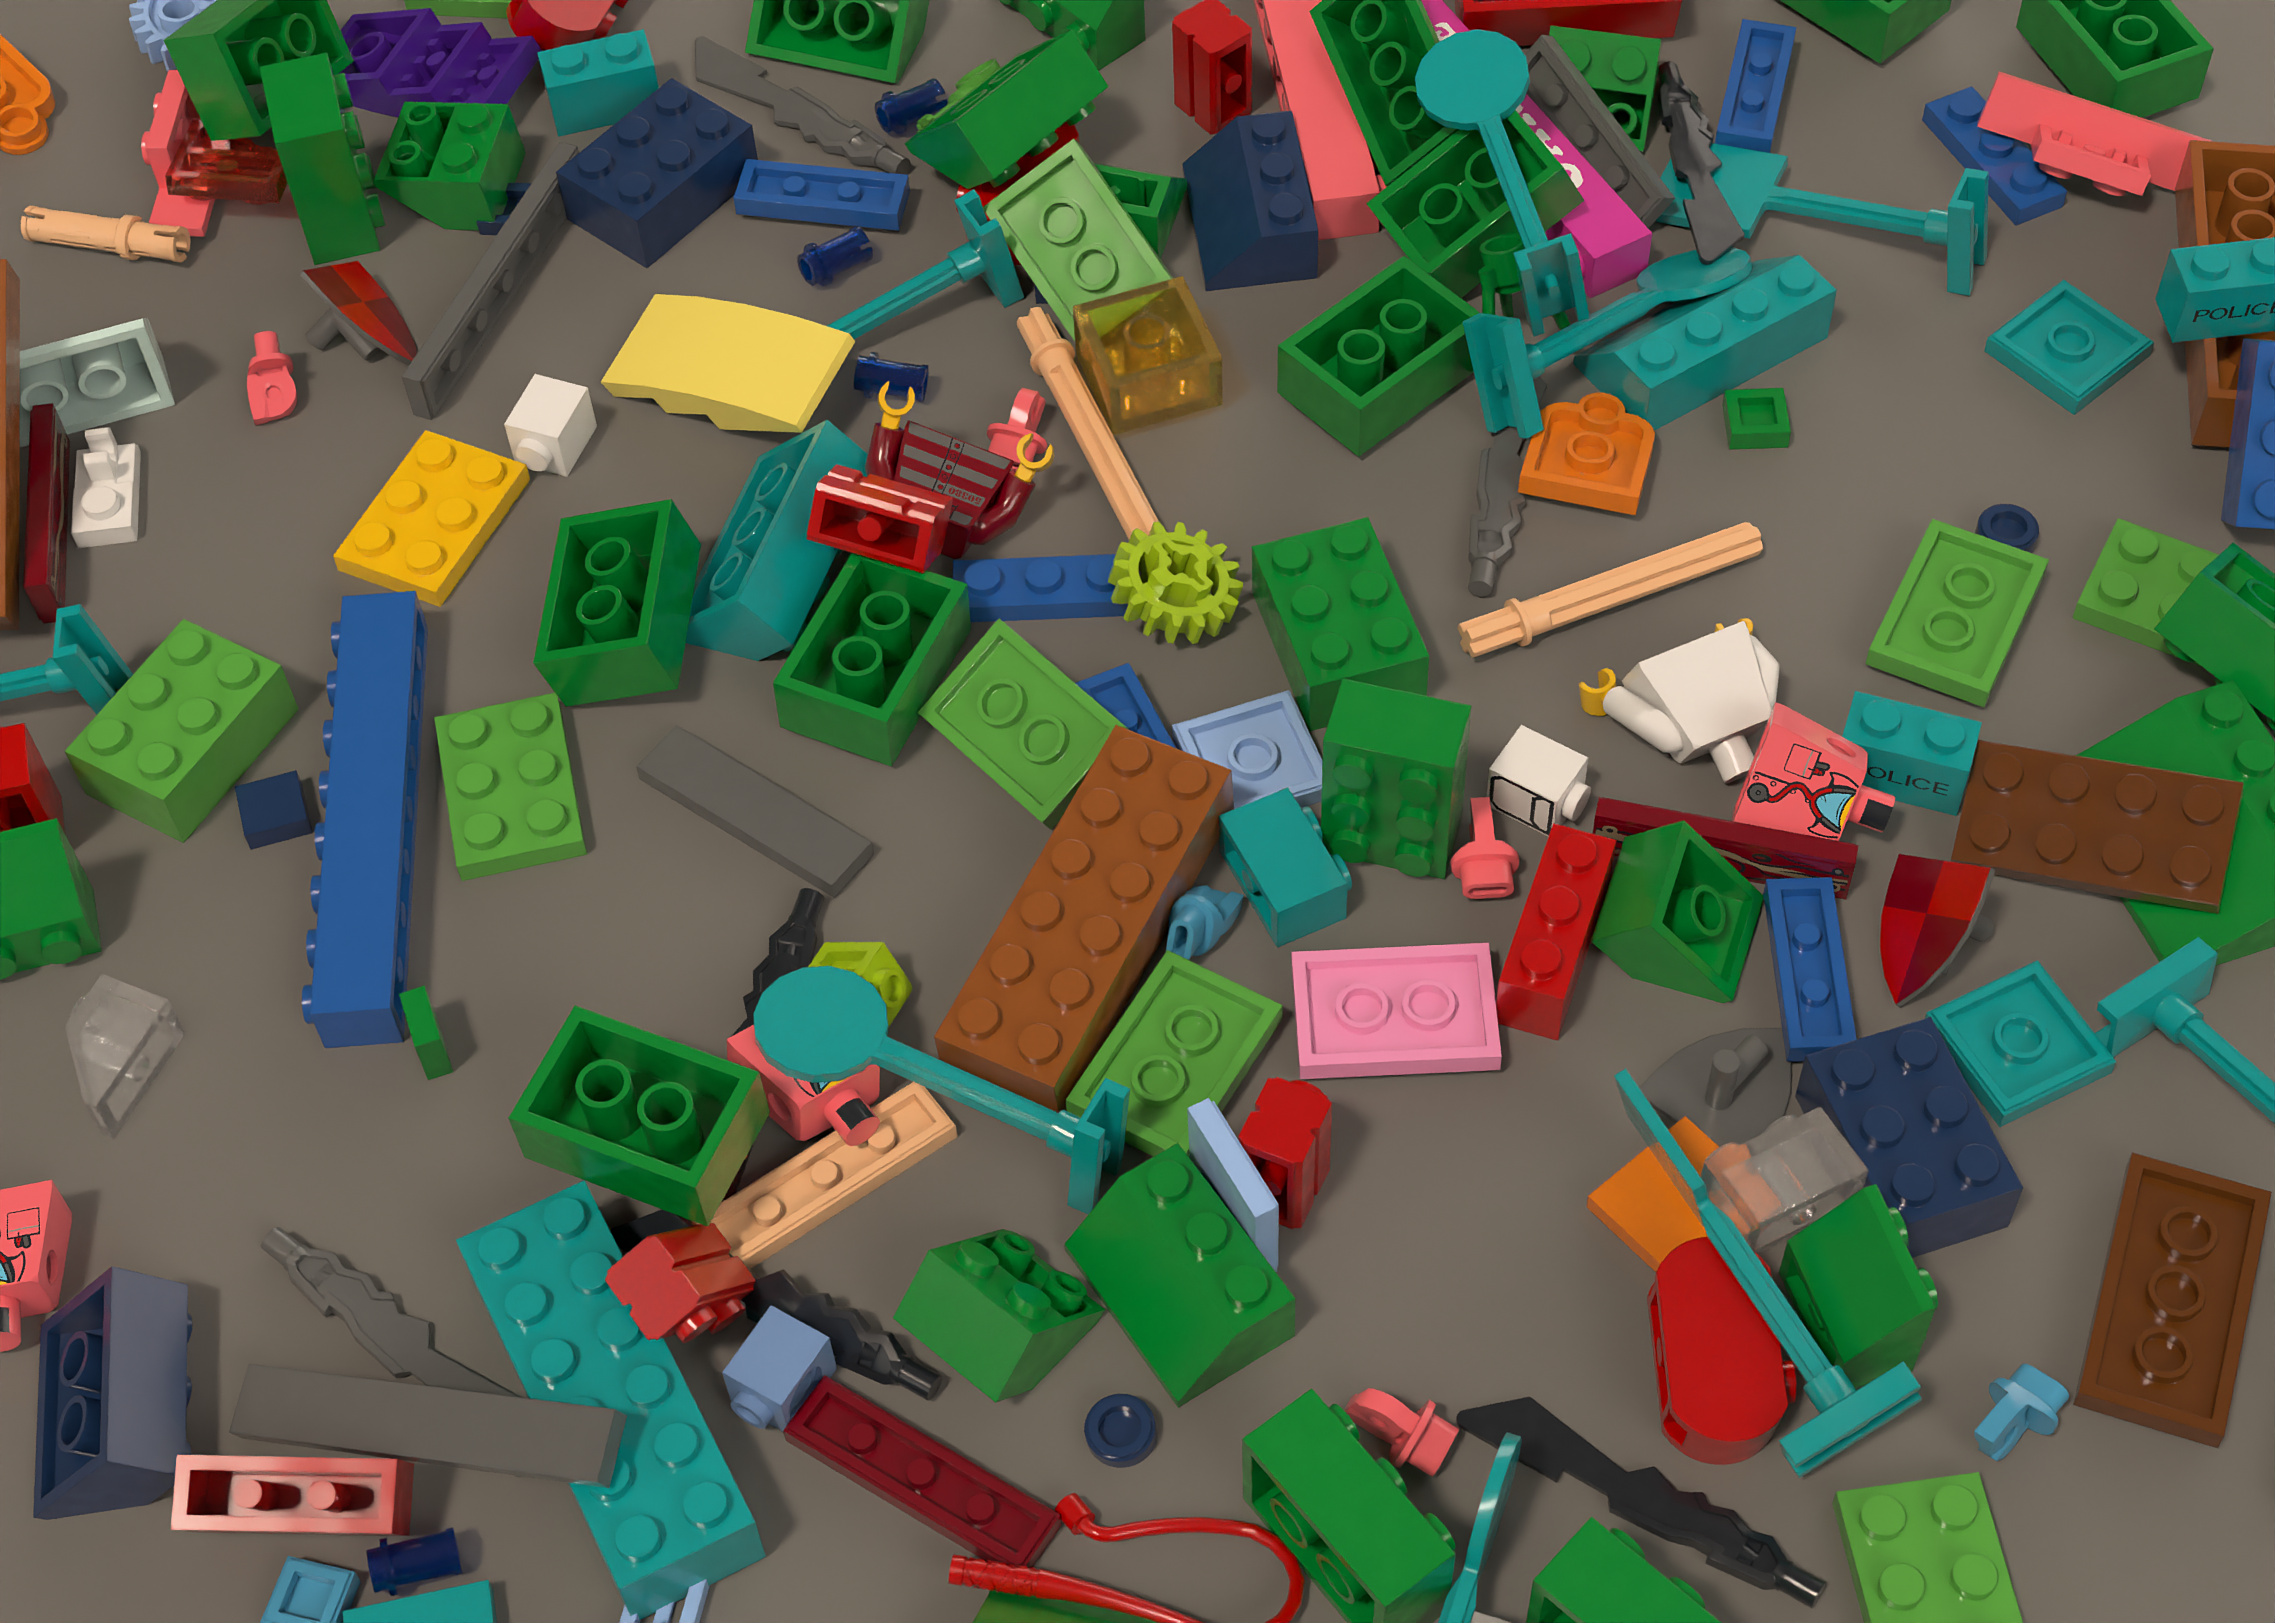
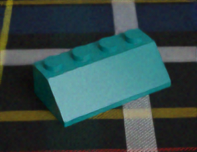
M1801 255L1756 260L1752 262L1753 268L1749 276L1737 285L1703 297L1680 300L1575 355L1573 364L1601 393H1608L1620 399L1624 404L1626 413L1645 419L1655 431L1724 394L1725 390L1741 385L1828 337L1837 290Z
M825 420L758 457L695 582L686 637L687 644L755 661L764 659L781 650L784 652L790 651L797 644L808 626L805 619L812 604L823 595L829 585L828 570L834 558L843 551L807 540L808 524L817 483L825 475H828V472L836 464L859 470L863 476L867 477L865 464L868 454L830 421Z

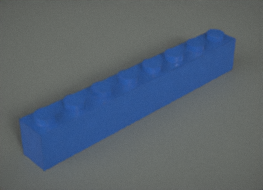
M416 591L342 596L340 621L332 622L331 644L333 654L337 658V670L328 671L327 693L330 705L334 707L333 720H325L323 724L324 748L327 757H330L329 770L321 771L319 775L320 800L323 808H326L325 822H319L315 826L316 853L322 864L321 875H313L310 886L312 907L315 914H318L317 929L308 930L306 936L307 958L310 967L313 968L312 984L304 985L302 990L304 1020L307 1024L315 1025L325 1048L404 1042L405 1013L399 993L407 991L428 638L427 623Z

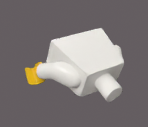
M1741 618L1737 624L1724 628L1722 623H1717L1714 633L1639 662L1622 680L1624 687H1616V677L1611 669H1601L1597 672L1598 689L1590 688L1585 682L1579 683L1581 707L1590 715L1602 716L1608 714L1660 751L1670 753L1678 763H1685L1710 752L1723 782L1730 783L1746 776L1754 755L1746 737L1759 731L1768 722L1776 702L1780 666L1761 642L1752 636V621L1749 618Z

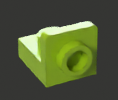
M825 942L808 966H832L852 971L874 985L886 1004L888 1028L912 992L911 982L884 942Z

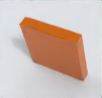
M1686 1116L1668 1129L1704 1181L1711 1202L1733 1221L1749 1245L1782 1218L1785 1206ZM1649 1147L1645 1148L1588 1195L1586 1207L1655 1272H1657L1663 1259L1680 1244L1692 1239L1708 1237L1705 1228L1701 1225Z

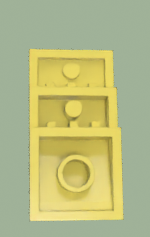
M655 294L601 380V383L614 397L653 398L666 413L706 414L719 429L802 433L853 347L855 340L849 333L797 316L752 305L698 296Z

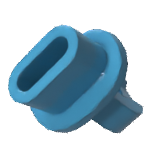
M1207 885L1193 887L1186 891L1185 895L1181 896L1172 907L1169 916V935L1166 951L1169 950L1188 960L1191 956H1199L1209 951L1238 917L1244 895L1233 891L1225 893L1211 889Z
M2021 1364L2008 1380L1996 1378L1989 1384V1393L1996 1406L1974 1431L1975 1439L1979 1443L1978 1450L1995 1461H1999L2013 1449L2027 1428L2042 1435L2052 1434L2058 1426L2056 1413L2069 1399V1393L2059 1382L2029 1364Z

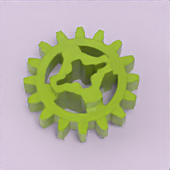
M1159 521L1153 522L1149 535L1136 528L1132 531L1128 543H1120L1108 576V583L1115 585L1111 600L1116 604H1128L1123 617L1126 622L1135 621L1138 618L1146 622L1143 629L1144 635L1150 636L1156 629L1165 631L1167 643L1173 644L1178 633H1185L1187 639L1192 644H1196L1199 642L1203 630L1215 637L1219 634L1223 622L1230 623L1239 603L1237 600L1243 589V582L1235 579L1240 567L1238 562L1223 561L1227 546L1224 543L1214 545L1213 547L1207 545L1205 542L1208 532L1203 529L1192 537L1186 535V528L1182 522H1177L1173 532H1166Z

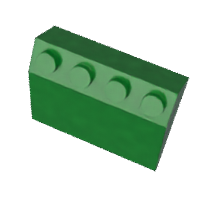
M2234 680L2177 697L2076 755L2243 782V796L2219 914L2120 897L2159 962L2197 937L2218 953L2215 966L2275 947V741Z

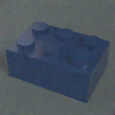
M671 78L557 170L556 174L567 220L643 267L648 268L735 195L746 159L758 160L753 127L750 123Z
M1931 1017L1805 1055L1795 1097L1846 1198L1848 1199L1864 1187L1877 1184L1887 1207H1895L1904 1220L1908 1233L1907 1248L1912 1258L2009 1226L2023 1186Z

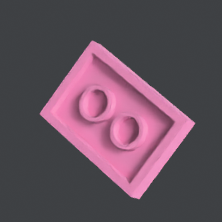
M1489 943L1291 952L1299 1079L1500 1070L1502 1054Z

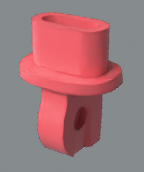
M263 331L254 335L256 356L251 358L248 366L247 392L255 426L288 416L297 405L298 395L294 381L290 376L294 370L293 360L290 356L281 353L277 333L273 331Z
M1022 388L1015 398L1008 424L992 423L987 428V437L991 440L988 451L1013 460L1014 463L1011 471L1016 472L1021 463L1017 456L1016 448L1023 436L1029 433L1034 435L1031 444L1025 451V458L1030 462H1033L1035 454L1044 453L1048 446L1046 440L1036 433L1046 404L1039 391Z
M1490 797L1470 798V842L1453 855L1450 861L1451 870L1456 878L1461 879L1462 893L1467 898L1506 897L1514 891L1512 875L1519 867V854L1504 841L1495 840Z
M1368 1388L1359 1394L1353 1395L1344 1409L1354 1423L1391 1444L1389 1450L1391 1465L1400 1468L1406 1461L1431 1477L1434 1476L1459 1431V1428L1433 1413L1436 1403L1430 1399L1420 1410L1414 1413L1393 1396Z

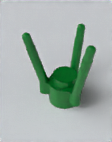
M1510 233L1492 237L1483 242L1479 248L1483 268L1478 273L1482 287V313L1495 315L1496 292L1499 294L1502 315L1514 317L1512 293L1521 291L1514 252L1524 249L1519 234ZM1565 311L1552 315L1558 329L1562 330L1571 325Z

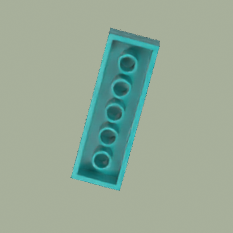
M585 1180L456 1239L470 1276L527 1398L616 1409L627 1415L610 1487L605 1488L568 1483L629 1615L632 1616L637 1613L639 1620L655 1613L656 1610L687 1597L689 1587L707 1579L709 1586L765 1558L766 1554L756 1522L664 1338L648 1340L630 1316L633 1308L631 1304L623 1306L605 1281L607 1270L623 1256Z

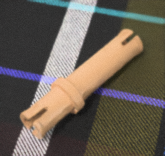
M28 206L24 212L26 215L35 216V218L22 216L21 233L25 240L31 242L38 241L111 251L120 254L122 259L137 260L144 256L172 260L173 262H183L187 256L185 253L177 252V250L186 252L190 250V234L187 228L143 222L140 216L124 215L119 219Z

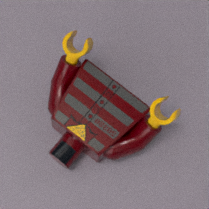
M889 381L886 382L878 394V405L883 412L881 423L878 422L874 425L865 464L866 475L873 474L953 497L944 545L941 554L953 559L962 558L971 544L985 545L1013 528L1036 486L1032 481L1035 473L1048 469L1053 463V446L1049 445L1046 455L1041 461L1030 462L1025 458V451L1031 444L1034 435L1029 433L1023 436L1016 448L1017 456L1021 463L1016 472L1011 471L1014 461L910 420L907 421L904 429L899 427L901 416L906 415L915 402V394L910 386L906 406L901 409L890 408L885 401V394L889 386Z

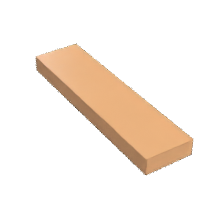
M912 1082L871 1108L879 1118L880 1124L877 1131L868 1140L857 1146H848L837 1131H834L721 1202L710 1223L716 1225L732 1247L729 1253L734 1257L738 1256L744 1265L751 1269L957 1138L956 1125L924 1086ZM691 1221V1224H693V1225H698V1224H699V1223H696V1222H694V1221Z

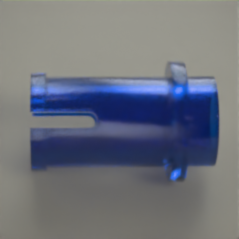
M933 78L924 84L898 94L892 91L883 93L881 100L877 101L874 106L876 118L881 128L886 133L894 131L897 134H901L907 131L909 124L917 122L924 115H935L948 104L945 98L939 101L936 99L937 96L945 94L942 85L937 79Z
M856 226L823 244L809 243L805 245L804 252L797 256L799 270L808 284L812 286L816 284L827 286L832 283L834 275L862 262L872 260V247L862 250L860 248L861 245L870 241L865 232Z
M871 352L869 357L859 355L854 374V390L864 391L866 398H872L873 394H879L882 386L889 381L888 390L885 395L907 398L908 390L911 386L915 394V400L923 402L928 386L929 365H916L879 359L878 352Z
M454 1527L448 1528L443 1532L394 1544H389L387 1538L379 1539L380 1547L366 1550L374 1593L389 1590L392 1597L399 1595L398 1587L451 1574L458 1575L463 1573Z

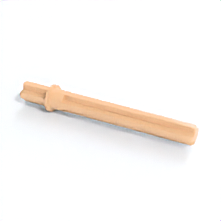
M1041 307L1030 308L1028 316L1018 318L1017 327L1032 354L1030 365L1033 371L1043 376L1128 539H1130L1132 531L1136 528L1149 535L1153 522H1158V519L1073 360L1075 350L1072 344L1060 337L1048 313L1044 314Z
M1744 522L1519 602L1516 598L1506 600L1504 608L1460 623L1457 628L1462 637L1460 644L1465 653L1469 652L1471 658L1513 643H1517L1522 647L1529 645L1532 642L1533 636L1758 556L1763 550L1761 533L1751 523Z

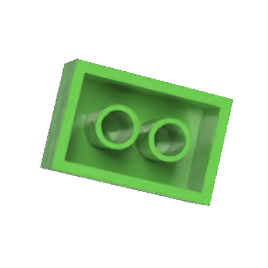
M183 619L68 746L65 753L86 795L184 843L299 709L282 665Z

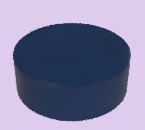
M1997 504L1982 512L1978 519L1975 534L2033 553L2039 535V525L2036 518L2026 509L2013 504Z
M1129 1394L1109 1395L1099 1400L1087 1414L1084 1425L1085 1438L1091 1453L1103 1464L1116 1468L1131 1467L1145 1460L1153 1451L1157 1441L1156 1423L1152 1411L1141 1399Z

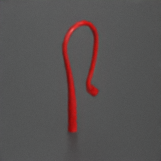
M1077 1493L1065 1496L1055 1508V1512L1061 1515V1521L1072 1534L1078 1535L1082 1533L1090 1539L1106 1543L1168 1533H1211L1250 1538L1269 1548L1284 1564L1290 1580L1287 1601L1279 1613L1265 1623H1290L1301 1606L1305 1580L1297 1557L1277 1535L1254 1523L1208 1517H1178L1136 1521L1104 1527L1094 1523L1095 1514ZM955 1554L952 1556L948 1583L952 1585L962 1586L964 1584L966 1587L973 1586L974 1588L1076 1602L1115 1610L1157 1623H1204L1133 1595L1042 1568L1037 1570L1035 1567L1028 1568L1027 1566L1010 1563L1006 1565L1003 1562L984 1561V1559L972 1557L968 1559L967 1556Z

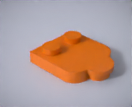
M0 34V150L8 154L24 155L36 151L46 142L49 129L45 119L51 115L55 108V98L48 79Z
M1601 392L1584 396L1578 404L1558 402L1543 408L1540 414L1544 430L1531 437L1520 473L1518 493L1636 516L1654 445L1655 432L1650 423L1637 415L1626 413L1624 404L1620 399L1611 394Z

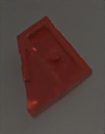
M192 119L165 175L168 195L189 196L195 200H210L213 198L240 200L252 205L279 204L288 184L276 149L256 145L251 139L246 137L229 139V142L225 140L211 141L202 121L198 119Z

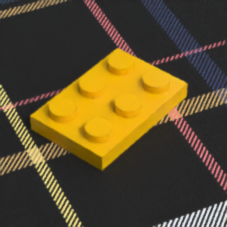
M425 430L334 553L333 558L338 571L396 592L416 591L419 600L441 607L530 481L527 465Z

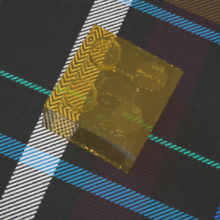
M1183 276L1073 306L1076 355L1113 435L1223 405L1222 356Z

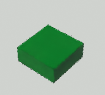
M1784 388L1730 389L1724 391L1722 408L1729 450L1788 448L1791 429Z
M425 985L399 993L414 1047L428 1081L453 1073L440 1025Z

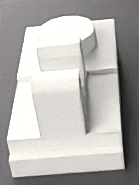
M110 427L85 430V438L90 449L77 450L71 528L73 539L78 548L137 541L141 462L139 446L135 443L117 445Z

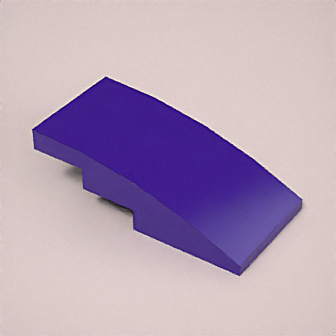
M431 8L353 14L340 31L354 61L338 74L345 73L353 107L399 117L404 102L507 104L538 61L537 52L542 50L533 36L492 39L482 22L441 25Z

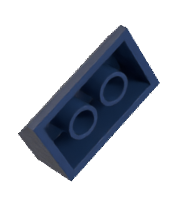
M1292 110L1234 118L1182 163L1183 177L1187 178L1186 192L1205 290L1214 291L1317 279L1318 226Z
M111 1266L41 1324L33 1518L51 1520L145 1506L174 1486L177 1455H191V1446L186 1440V1408L192 1392L191 1379L187 1376V1344L193 1326L192 1317L187 1313L188 1284Z

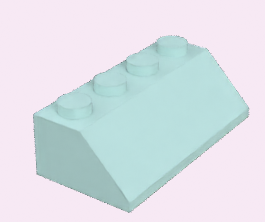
M148 318L138 319L20 351V447L29 445L30 410H32L34 405L53 403L67 435L175 405L163 355Z

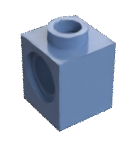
M771 1305L722 1373L731 1400L730 1406L740 1418L760 1429H765L770 1424L783 1432L822 1377L825 1375L830 1378L837 1367L828 1336Z

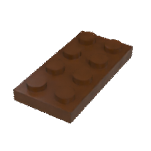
M1978 740L1951 862L1990 867L1995 869L1994 875L2219 914L2243 796V782Z
M2132 1152L2125 1169L2073 1405L2208 1446L2219 1447L2225 1436L2272 1194L2271 1191Z

